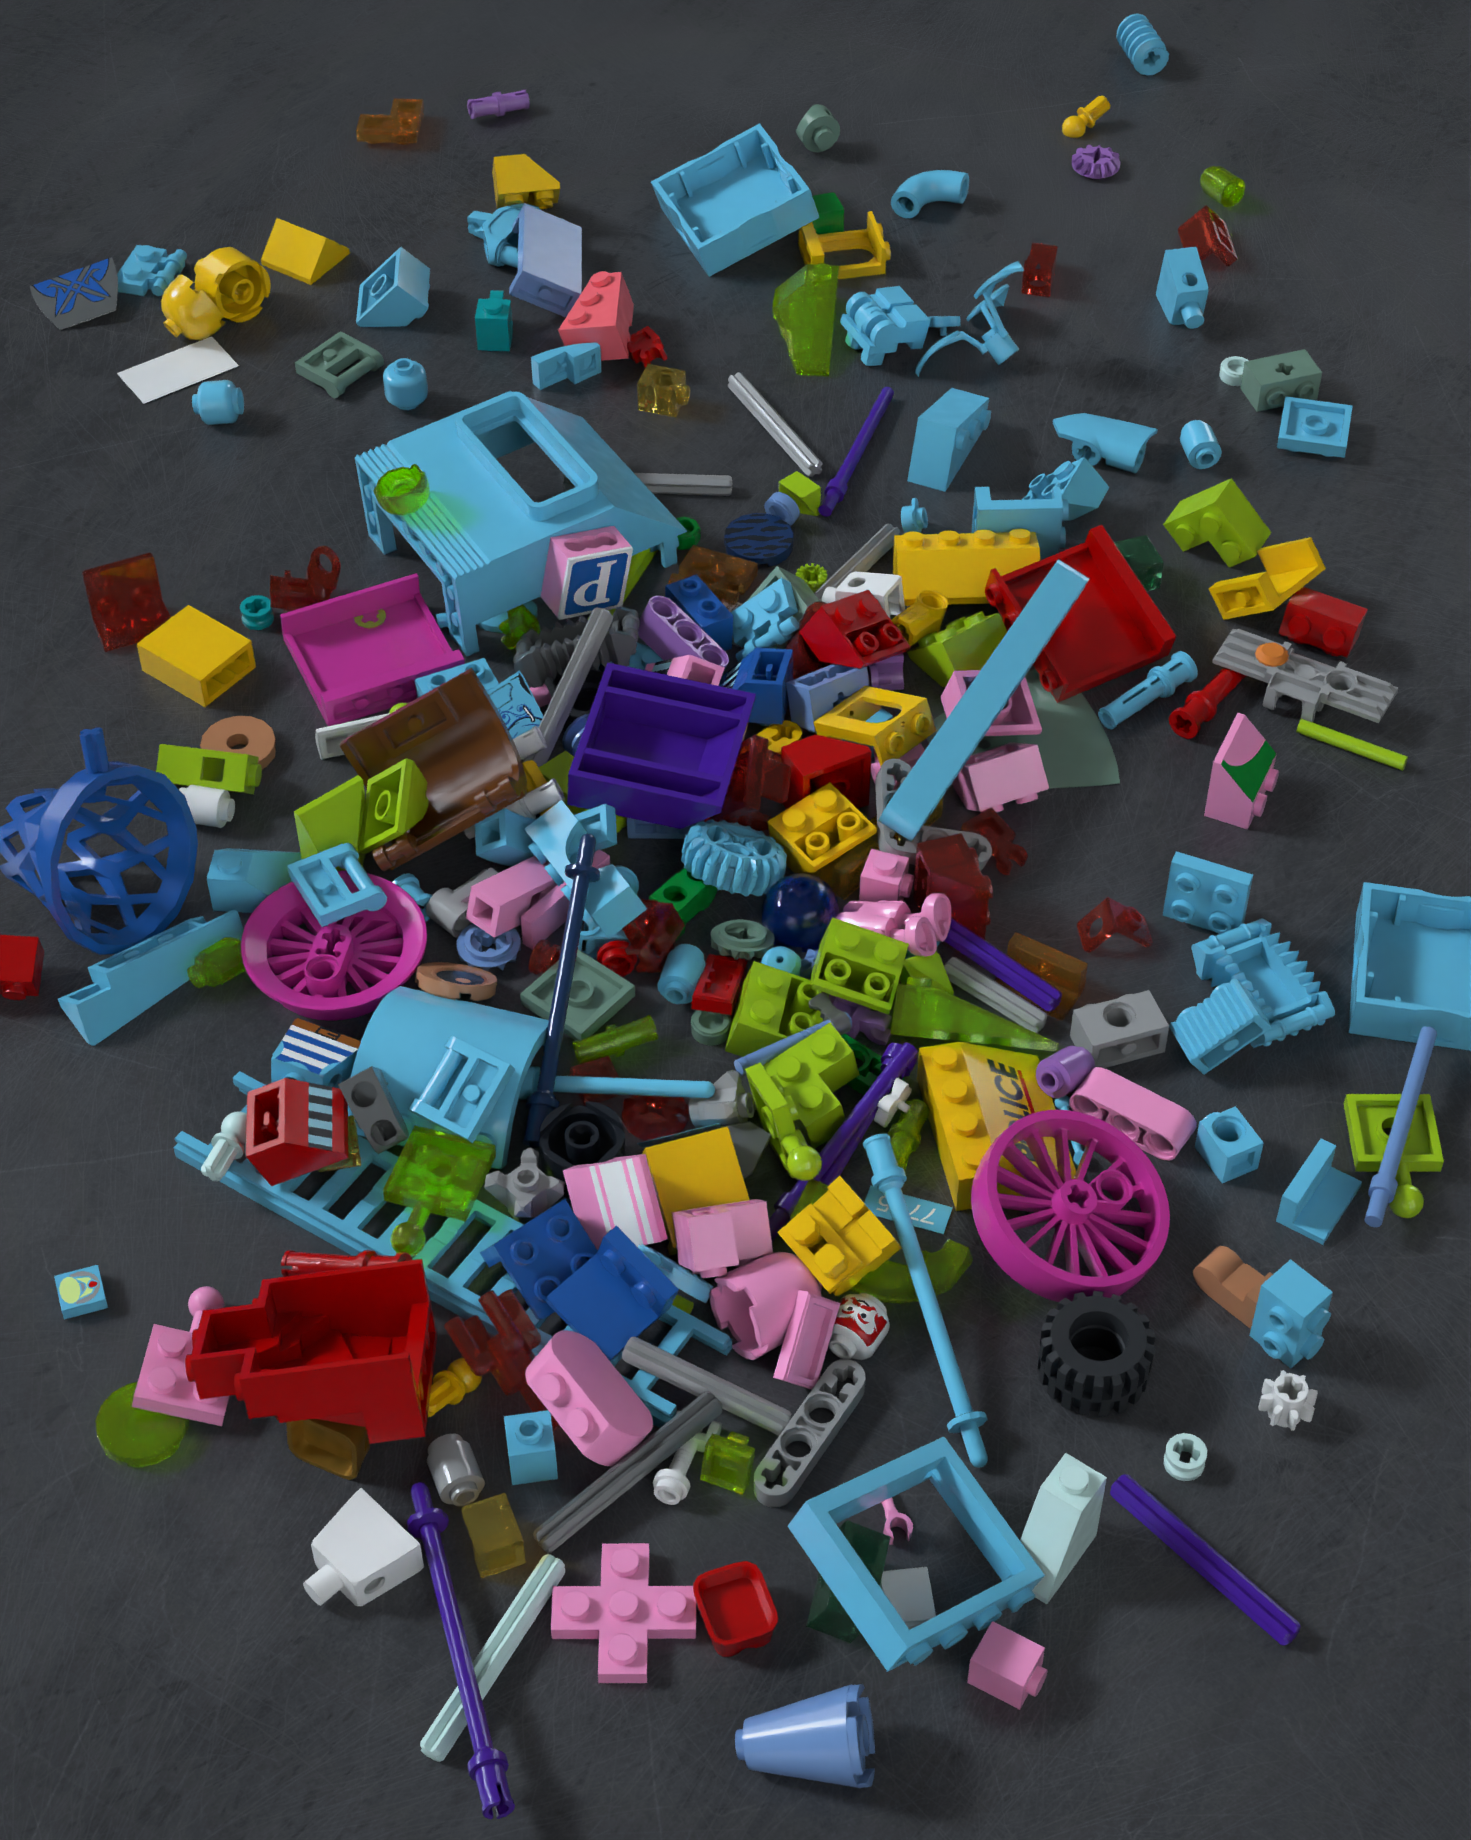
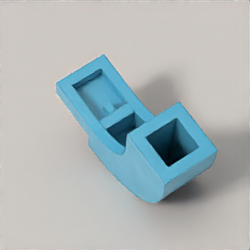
M603 804L574 815L586 832L595 837V851L617 844L614 807ZM504 808L476 823V856L507 866H514L535 856L528 847L534 841L524 828L536 819L521 816Z

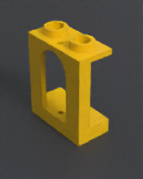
M872 211L868 212L867 229L817 235L813 222L799 228L798 247L811 283L885 274L886 261L891 258L889 242L883 240L882 224L876 222ZM864 249L871 252L874 256L870 261L864 263L824 268V252Z
M870 686L862 687L813 722L817 735L874 746L880 767L889 759H899L937 731L927 698ZM881 705L901 710L891 720L880 723L865 722L882 709Z

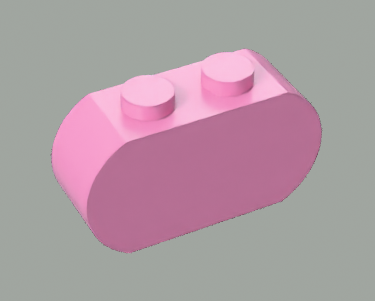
M568 1330L559 1331L528 1365L526 1369L527 1384L580 1452L590 1460L604 1466L613 1467L634 1450L652 1430L653 1418L649 1409L597 1344L586 1336Z

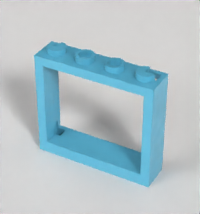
M945 1437L939 1438L807 1500L788 1525L794 1537L887 1672L907 1661L910 1665H918L933 1652L932 1648L939 1644L944 1649L950 1648L967 1635V1629L976 1626L978 1631L987 1628L992 1621L995 1622L1002 1615L1001 1611L1007 1608L1012 1613L1017 1612L1023 1604L1035 1598L1032 1590L1045 1576ZM929 1479L1002 1582L909 1629L843 1535L837 1523Z

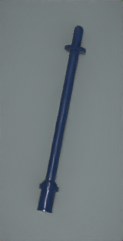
M588 833L581 836L576 864H569L565 867V875L573 880L537 1091L527 1097L525 1105L529 1109L522 1143L533 1148H540L539 1138L542 1122L550 1112L560 1106V1102L556 1100L553 1091L587 892L590 882L600 880V870L592 867L596 839L592 834Z

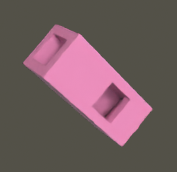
M533 856L471 886L466 919L494 938L521 925V916L557 885L544 868L549 863L546 862L542 865Z

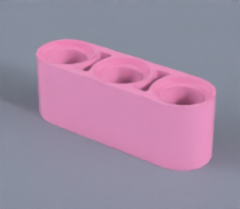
M1102 1067L1093 1068L1069 1100L1073 1111L1088 1114L1109 1123L1127 1135L1141 1150L1162 1160L1170 1161L1175 1159L1197 1128L1194 1116L1182 1106Z

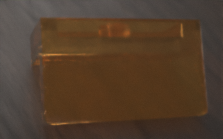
M1015 932L1008 942L1007 955L1061 991V1002L1052 1012H1047L998 977L994 981L1041 1009L1047 1015L1058 1020H1064L1085 989L1088 963Z

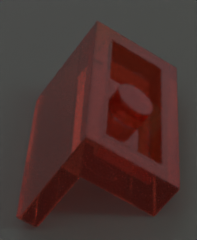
M1207 205L1178 228L1183 248L1197 247L1201 262L1212 253L1227 267L1238 259L1226 222Z

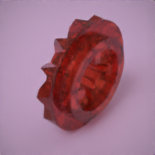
M632 1095L630 1098L624 1099L622 1110L623 1124L632 1135L639 1139L649 1141L680 1133L688 1122L689 1106L685 1103L683 1097ZM648 1105L653 1106L655 1109L662 1107L663 1116L655 1112L648 1114Z

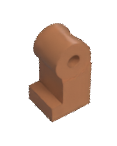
M1219 1246L1193 1270L1194 1279L1204 1293L1251 1329L1261 1285L1273 1274L1269 1272L1266 1276H1263L1250 1265L1243 1263L1233 1250L1225 1246Z

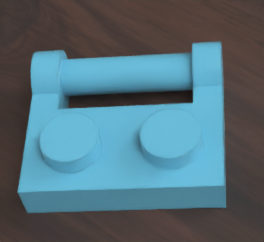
M350 843L340 844L287 865L289 877L321 927L366 909L377 911L387 902L386 894L381 887L374 885L358 861V852ZM335 867L346 870L358 888V892L353 894L350 892Z
M451 1035L444 1046L448 1050L419 1100L414 1098L408 1110L420 1118L432 1122L473 1144L514 1073L515 1068L511 1064ZM461 1059H468L440 1109L434 1108Z

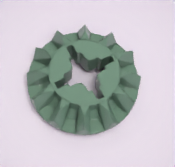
M730 920L715 926L711 931V947L719 950V954L722 956H733L734 960L745 958L750 961L752 957L763 958L764 954L774 946L773 933L761 924L750 920Z

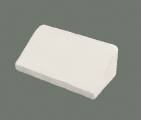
M390 713L316 729L315 739L321 760L344 755L339 746L341 741Z

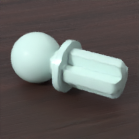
M237 1111L227 1115L222 1122L221 1133L215 1134L212 1138L213 1148L201 1167L202 1174L209 1177L212 1181H220L225 1176L233 1160L241 1158L244 1154L245 1149L243 1145L246 1144L247 1113Z

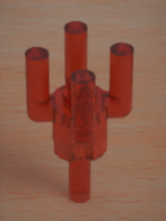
M512 1289L503 1292L499 1296L496 1295L494 1290H491L478 1299L499 1333L494 1337H491L478 1315H474L464 1322L457 1316L444 1325L475 1375L483 1376L491 1372L506 1396L520 1391L532 1412L548 1410L526 1381V1369L536 1357L532 1349L541 1343V1335ZM551 1415L552 1429L555 1431L560 1425Z

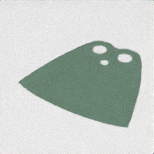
M1036 669L1028 671L1025 677L1042 732L1037 735L984 736L982 740L989 741L991 746L987 749L977 746L972 753L974 755L1008 743L1036 744L1039 748L1049 788L1120 784L1118 765L1112 746L1103 726L1086 698L1080 693L1057 703L1051 692H1047L1043 688L1040 675ZM945 712L934 719L937 731L927 738L929 744L946 721Z

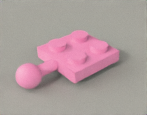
M204 1286L196 1289L188 1301V1308L193 1316L190 1332L157 1324L153 1325L134 1393L132 1407L222 1426L229 1396L199 1399L196 1383L188 1381L185 1368L186 1355L192 1354L193 1350L192 1332L194 1329H198L203 1310L224 1308V1299L221 1293L213 1287Z

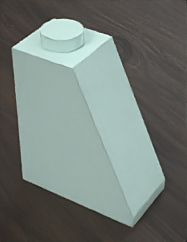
M1067 1453L1063 1455L1040 1486L1020 1539L1023 1546L1045 1574L1032 1590L1035 1598L1045 1604H1048L1096 1537L1107 1479L1106 1476Z

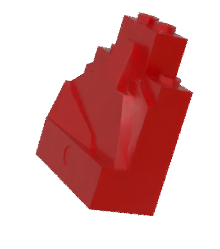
M422 1259L262 1279L258 1298H253L252 1304L203 1310L199 1327L192 1332V1354H187L185 1359L188 1381L196 1383L199 1399L236 1395L238 1401H245L249 1419L275 1416L279 1423L320 1419L366 1427L369 1444L425 1437L438 1334Z

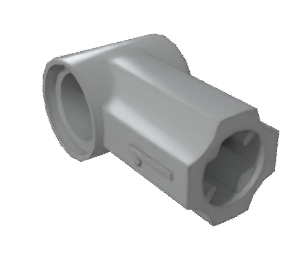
M490 867L488 870H482L454 891L449 888L438 890L427 903V916L453 937L458 938L462 930L472 924V922L466 919L471 886L498 874V872Z

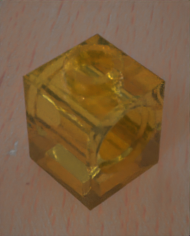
M648 364L637 383L638 410L676 417L682 405L686 406L689 401L690 386L686 385V371Z

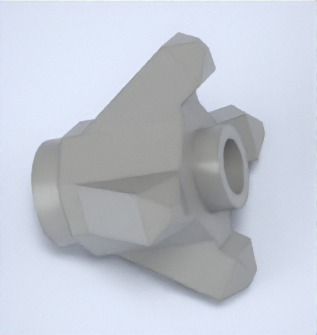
M735 1070L727 1071L713 1084L715 1086V1093L712 1097L690 1098L689 1101L691 1122L696 1128L717 1123L727 1126L748 1122V1118H752L755 1110H757L753 1095L750 1092H745L742 1086L741 1074Z
M527 1148L522 1152L521 1166L508 1175H504L499 1170L487 1174L484 1188L508 1208V1212L513 1216L514 1220L524 1225L549 1209L564 1195L565 1182L552 1176H546L539 1169V1152L533 1148Z

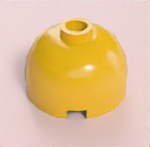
M178 275L165 289L161 299L162 312L167 319L163 324L175 337L182 334L191 340L209 338L226 324V321L222 320L224 316L203 290L198 292L190 288L194 283L184 275Z

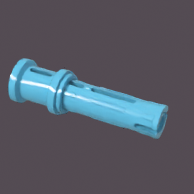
M1178 651L1163 666L1153 667L1149 671L1147 679L1125 692L1107 706L1099 709L1098 716L1102 724L1108 729H1114L1118 724L1140 711L1158 697H1170L1174 694L1176 687L1184 682L1195 680L1198 676V670L1194 660L1187 653Z

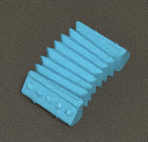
M1263 918L1248 924L1243 923L1238 928L1216 936L1211 935L1208 939L1195 943L1191 947L1197 970L1196 974L1201 980L1212 978L1211 987H1215L1223 983H1230L1232 979H1237L1250 991L1268 1019L1272 1028L1250 1043L1253 1048L1261 1045L1270 1046L1273 1040L1283 1041L1286 1035L1289 1034L1296 1036L1299 1030L1302 1029L1309 1031L1312 1026L1317 1024L1323 1025L1326 1019L1335 1015V1009L1327 992H1319L1321 982H1313L1314 972H1306L1308 962H1297L1299 951H1289L1290 941L1278 943L1280 932L1270 934L1272 924Z

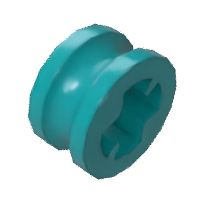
M255 595L247 597L241 602L242 623L248 629L262 630L273 623L274 614L272 602L269 598Z

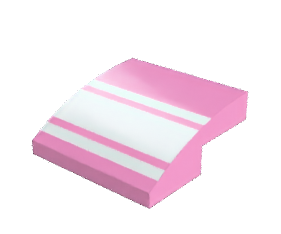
M646 1154L616 1157L602 1163L576 1165L563 1170L574 1214L597 1250L603 1237L616 1225L637 1247L639 1244L648 1245L668 1239Z

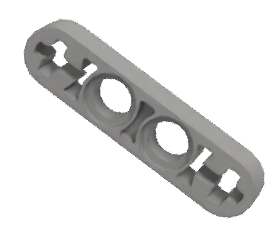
M840 1359L827 1367L756 1468L754 1473V1494L763 1505L771 1508L781 1507L793 1499L862 1399L865 1392V1371L856 1361ZM847 1377L853 1379V1384L846 1383L839 1392V1399L835 1397L837 1380L843 1382ZM816 1408H827L835 1416L830 1422L817 1423L810 1418L809 1414ZM794 1441H802L810 1446L811 1452L804 1457H794L787 1453L786 1447ZM781 1466H783L786 1470L783 1472L782 1486L776 1484L772 1489L767 1488L766 1482H774L781 1473Z

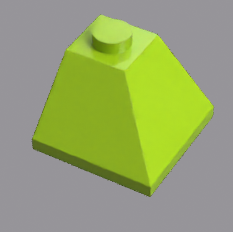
M406 758L368 779L359 852L366 854L403 835L423 819L428 808V798L426 797L428 782L413 760Z
M359 775L294 811L302 859L340 844L350 843L358 852V861L363 867L365 853L359 852L366 798L363 779ZM335 867L337 871H346L343 868Z

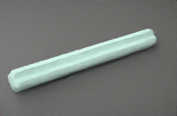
M546 1554L541 1558L473 1661L482 1700L551 1596L553 1586H557L565 1574V1564L563 1561L551 1554ZM458 1686L420 1742L422 1753L437 1762L445 1759L467 1725Z

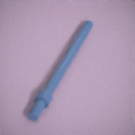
M1423 1027L1420 1031L1378 1174L1372 1177L1368 1195L1371 1199L1364 1220L1371 1227H1380L1382 1225L1387 1205L1394 1200L1398 1186L1395 1177L1437 1037V1031L1432 1027Z

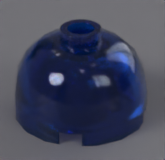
M806 873L791 874L780 878L767 891L761 908L762 926L768 928L773 933L774 944L789 948V945L802 947V952H807L808 949H819L821 940L832 917L836 918L837 914L840 913L838 898L831 887L819 877Z

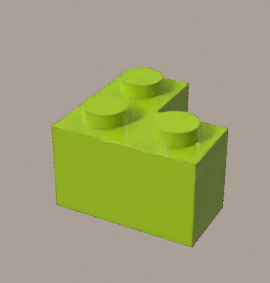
M1232 478L1181 500L1163 524L1182 551L1209 541L1228 567L1256 557L1257 551L1262 548L1272 533Z
M830 1022L763 1065L770 1077L773 1075L778 1077L785 1097L791 1096L799 1115V1119L793 1121V1123L801 1131L810 1147L814 1149L831 1139L845 1121L842 1105L833 1092L860 1075L853 1050Z

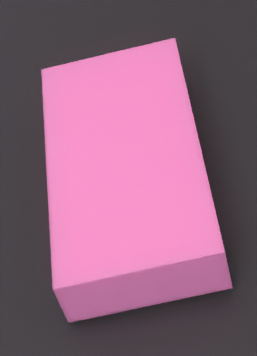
M798 1290L794 1310L789 1320L773 1378L803 1388L813 1389L821 1374L840 1303L810 1292Z

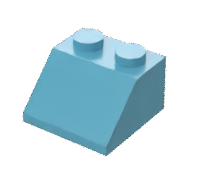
M400 247L360 284L356 324L360 327H401L409 325L415 318H421L429 307L430 268Z

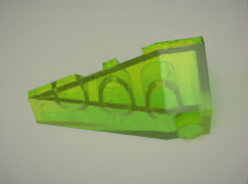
M823 263L816 265L807 264L775 289L772 314L774 319L778 321L779 332L787 344V352L796 375L829 376L838 305L839 266Z
M908 977L907 985L898 984L891 1034L940 1040L953 1039L969 1043L999 1044L1000 1046L1058 1052V1042L942 989L931 988L932 979Z

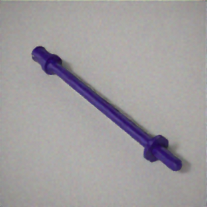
M418 1482L411 1488L415 1514L411 1515L407 1520L406 1527L408 1533L414 1538L422 1539L474 1750V1755L467 1765L470 1778L476 1781L483 1816L487 1819H492L494 1816L492 1808L494 1807L496 1818L500 1819L506 1817L515 1809V1803L511 1797L505 1773L508 1770L509 1764L506 1754L494 1749L440 1535L447 1528L449 1518L442 1509L433 1507L428 1486L425 1483Z

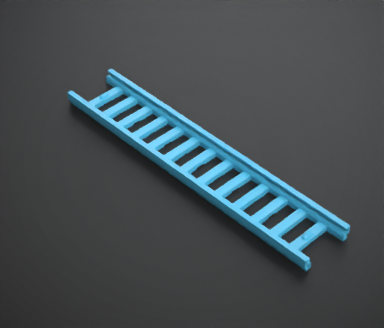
M240 1071L233 1077L234 1085L239 1088L240 1092L246 1095L249 1091L265 1086V1084ZM247 1105L240 1112L247 1113ZM348 1130V1150L352 1154L309 1201L293 1192L310 1173L271 1186L247 1158L242 1163L233 1160L225 1176L220 1180L221 1183L352 1256H357L364 1250H374L378 1255L384 1256L396 1255L399 1252L396 1249L435 1204L441 1200L454 1207L455 1211L443 1223V1226L435 1236L431 1237L412 1259H422L430 1300L534 1358L552 1338L551 1335L539 1329L548 1317L538 1320L530 1307L521 1318L503 1309L518 1290L508 1272L505 1276L501 1277L485 1298L467 1289L487 1265L480 1252L515 1231L523 1224L387 1150L380 1154L376 1153L368 1140ZM181 1131L175 1137L177 1142L173 1147L175 1156L201 1171L202 1165L213 1148L212 1143L207 1145ZM370 1163L387 1171L374 1185L369 1194L353 1208L344 1220L327 1212ZM405 1181L421 1189L405 1210L378 1239L362 1231ZM474 1219L491 1228L449 1278L432 1270V1267ZM673 1305L659 1318V1320L671 1325L672 1329L661 1341L658 1348L677 1356L691 1337L726 1356L732 1349V1339L729 1335ZM567 1326L564 1329L568 1331H573L569 1326ZM622 1352L610 1361L614 1367L622 1358ZM641 1369L632 1380L621 1375L651 1412L653 1425L661 1428L676 1415L677 1405L650 1391L658 1381V1377Z

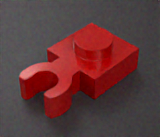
M649 326L631 335L630 342L627 343L629 357L636 364L642 361L646 369L653 368L650 363L652 360L662 358L665 361L668 359L660 337Z

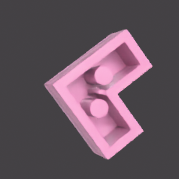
M753 1199L672 1212L678 1263L692 1270V1274H700L701 1278L726 1275L727 1267L729 1266L741 1267L761 1258V1256L773 1253L766 1201Z

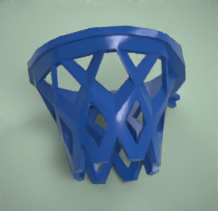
M96 727L92 730L84 729L80 731L81 735H79L86 769L74 774L58 789H34V793L16 797L5 808L13 821L0 827V853L8 861L0 865V869L7 879L33 894L43 903L69 940L93 953L106 955L117 954L163 932L176 918L194 880L198 839L196 825L185 795L165 774L124 762H109L103 730ZM133 784L138 789L128 800L105 795L107 786ZM150 800L160 811L147 807L145 804ZM102 801L117 804L102 815L81 807L83 803ZM42 803L26 813L23 809L32 805ZM139 812L165 822L168 834L144 846L126 827ZM72 819H75L85 826L68 833L66 844L81 860L58 864L65 831ZM18 834L25 846L19 853L9 841V839ZM100 834H106L126 850L101 858L85 841ZM169 847L165 869L154 855ZM143 861L162 880L161 886L157 893L128 895L120 873ZM35 869H36V871H37V873H38V875H39L41 881L38 880V878H37V876H36V874H35ZM94 875L107 895L86 893L75 888L69 878ZM61 899L64 900L66 907L62 904ZM151 903L145 909V911L138 918H136L132 905ZM92 905H116L126 927L116 930L91 920ZM91 927L106 933H91Z

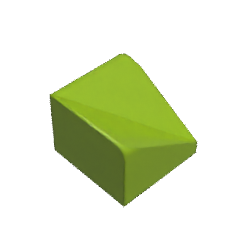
M798 471L779 481V492L790 496L798 505L800 513L812 516L820 514L818 509L821 502V487Z
M937 951L931 956H914L905 959L900 981L917 1008L954 996L950 980Z

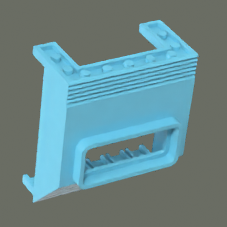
M508 391L392 439L387 445L376 446L374 450L370 449L368 453L357 454L355 457L369 537L384 555L397 550L393 530L394 525L442 583L450 637L466 657L479 652L477 624L541 596L550 537L615 526L633 547L632 556L649 548L651 549L650 552L659 549L661 551L662 565L664 568H667L677 563L676 548L679 546L677 536L687 532L680 522L583 417L526 397L520 392ZM536 442L575 488L545 501L534 502L496 459Z

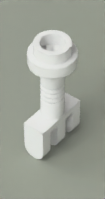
M712 1421L706 1434L701 1433V1430L676 1451L669 1469H661L656 1473L653 1487L654 1495L658 1500L665 1504L675 1505L680 1500L686 1498L691 1487L686 1473L696 1450L712 1454L721 1432L722 1423Z

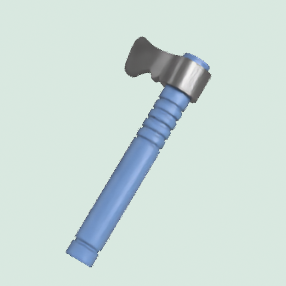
M822 992L809 1000L808 1005L811 1009L821 1011L820 1017L824 1019L823 1022L735 1060V1069L741 1075L746 1074L745 1068L761 1063L763 1066L830 1022L840 1035L847 1033L851 1030L852 1019L848 1013L837 1009L831 1003L828 994Z

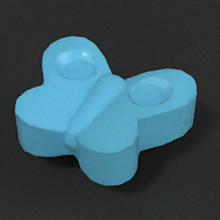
M960 316L928 317L931 320L929 327L940 328V336H947V327L961 326Z

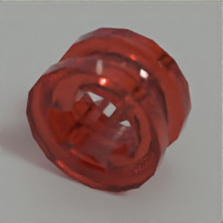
M541 939L534 947L529 960L530 973L535 975L540 972L542 974L545 973L559 960L562 946L554 944L550 947L549 941Z

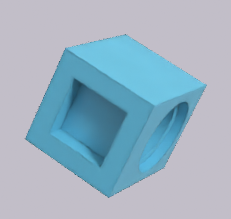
M1235 1106L1221 1113L1213 1112L1199 1121L1195 1148L1223 1184L1258 1169L1264 1142Z
M547 1410L504 1416L512 1485L558 1479L550 1412Z

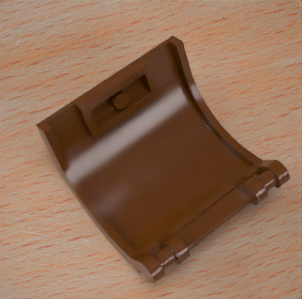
M472 668L344 739L339 745L356 773L363 779L366 789L368 779L406 758L415 762L428 782L426 791L428 808L423 819L403 835L387 842L386 846L382 845L373 850V857L382 871L388 869L392 871L526 796L527 779L518 750L499 711Z

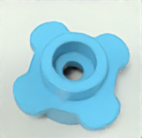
M912 498L911 506H903L901 509V523L904 533L912 531L921 533L922 529L928 526L926 509L924 507L919 508L917 498Z

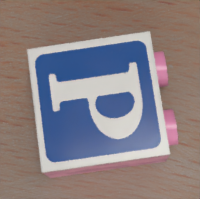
M615 526L550 537L541 598L559 620L591 614L596 607L607 610L622 607L633 547Z

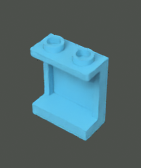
M975 487L972 533L978 530H990L994 533L1010 532L1013 529H1026L1030 532H1036L1040 547V560L1059 553V548H1065L1066 532L1065 527H1062V521H1068V500H1062L1060 487H1052L1051 499L991 500L989 487Z

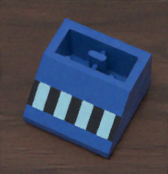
M756 647L721 677L719 683L721 687L756 694L749 722L757 723L761 726L783 724L789 705L786 682L793 680V650Z

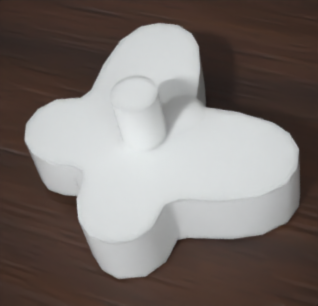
M900 1078L895 1079L892 1092L884 1096L877 1105L878 1110L874 1118L876 1123L885 1128L892 1120L897 1109L905 1113L908 1112L910 1106L905 1101L912 1091L908 1083Z

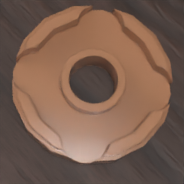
M233 716L211 725L202 735L200 748L253 755L259 757L258 764L264 769L275 758L276 739L272 728L263 720L252 716ZM235 745H247L242 749H231Z

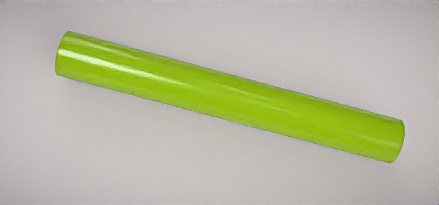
M1305 719L1300 720L1296 733L1402 771L1408 760V756Z

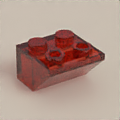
M962 833L917 843L913 898L920 912L927 896L932 893L945 894L950 900L951 917L985 940L986 926L990 925L991 922L988 901L993 898V888L990 878L987 875L983 876L979 869L976 850L973 847H968Z

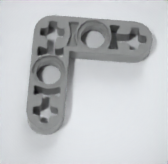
M900 759L885 761L875 780L879 850L909 857V864L969 873L981 871L992 854L991 844L982 835L923 825L912 842L899 834L898 842L903 846H899L897 840L892 839L896 832L878 820L912 768ZM892 775H895L896 781L900 782L896 790H893L895 783ZM934 841L939 843L945 853H933L927 847L926 842Z

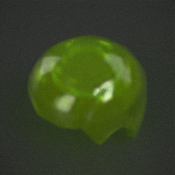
M413 464L410 468L399 467L388 470L378 480L374 494L385 511L390 514L405 516L417 512L425 505L430 495V485L426 473L417 464Z

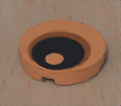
M449 962L421 964L417 967L415 979L418 987L424 992L454 1000L455 998L460 999L461 994H471L470 999H473V1001L486 1000L495 995L497 978L492 973L477 967Z

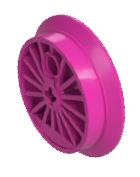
M337 871L352 894L359 891L346 871ZM368 874L374 885L381 887L386 894V904L377 911L366 909L328 924V926L321 927L292 881L266 897L249 917L241 940L243 964L252 982L263 993L298 1015L326 1021L356 1018L375 1011L388 993L399 986H404L421 963L427 944V928L420 907L398 885L382 877ZM304 923L311 933L299 928L298 926ZM364 980L374 984V986L369 988ZM348 981L356 990V994L346 995L345 987Z

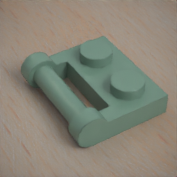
M341 331L295 362L297 374L325 388L332 398H338L345 393L346 387L369 371H376L384 365V359L376 349ZM356 360H361L359 363L348 369L340 376H335L343 369L354 363Z

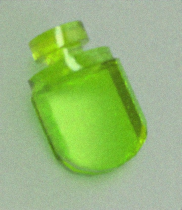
M225 937L199 952L195 957V964L187 969L188 977L193 985L197 988H202L206 985L216 987L246 971L241 954V941L236 938Z

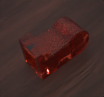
M1032 243L1030 256L1025 260L1023 267L1021 294L1050 297L1057 264L1058 246ZM1038 280L1043 281L1046 285L1037 287L1031 285L1030 282Z

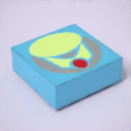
M98 1265L54 1276L64 1320L108 1308Z

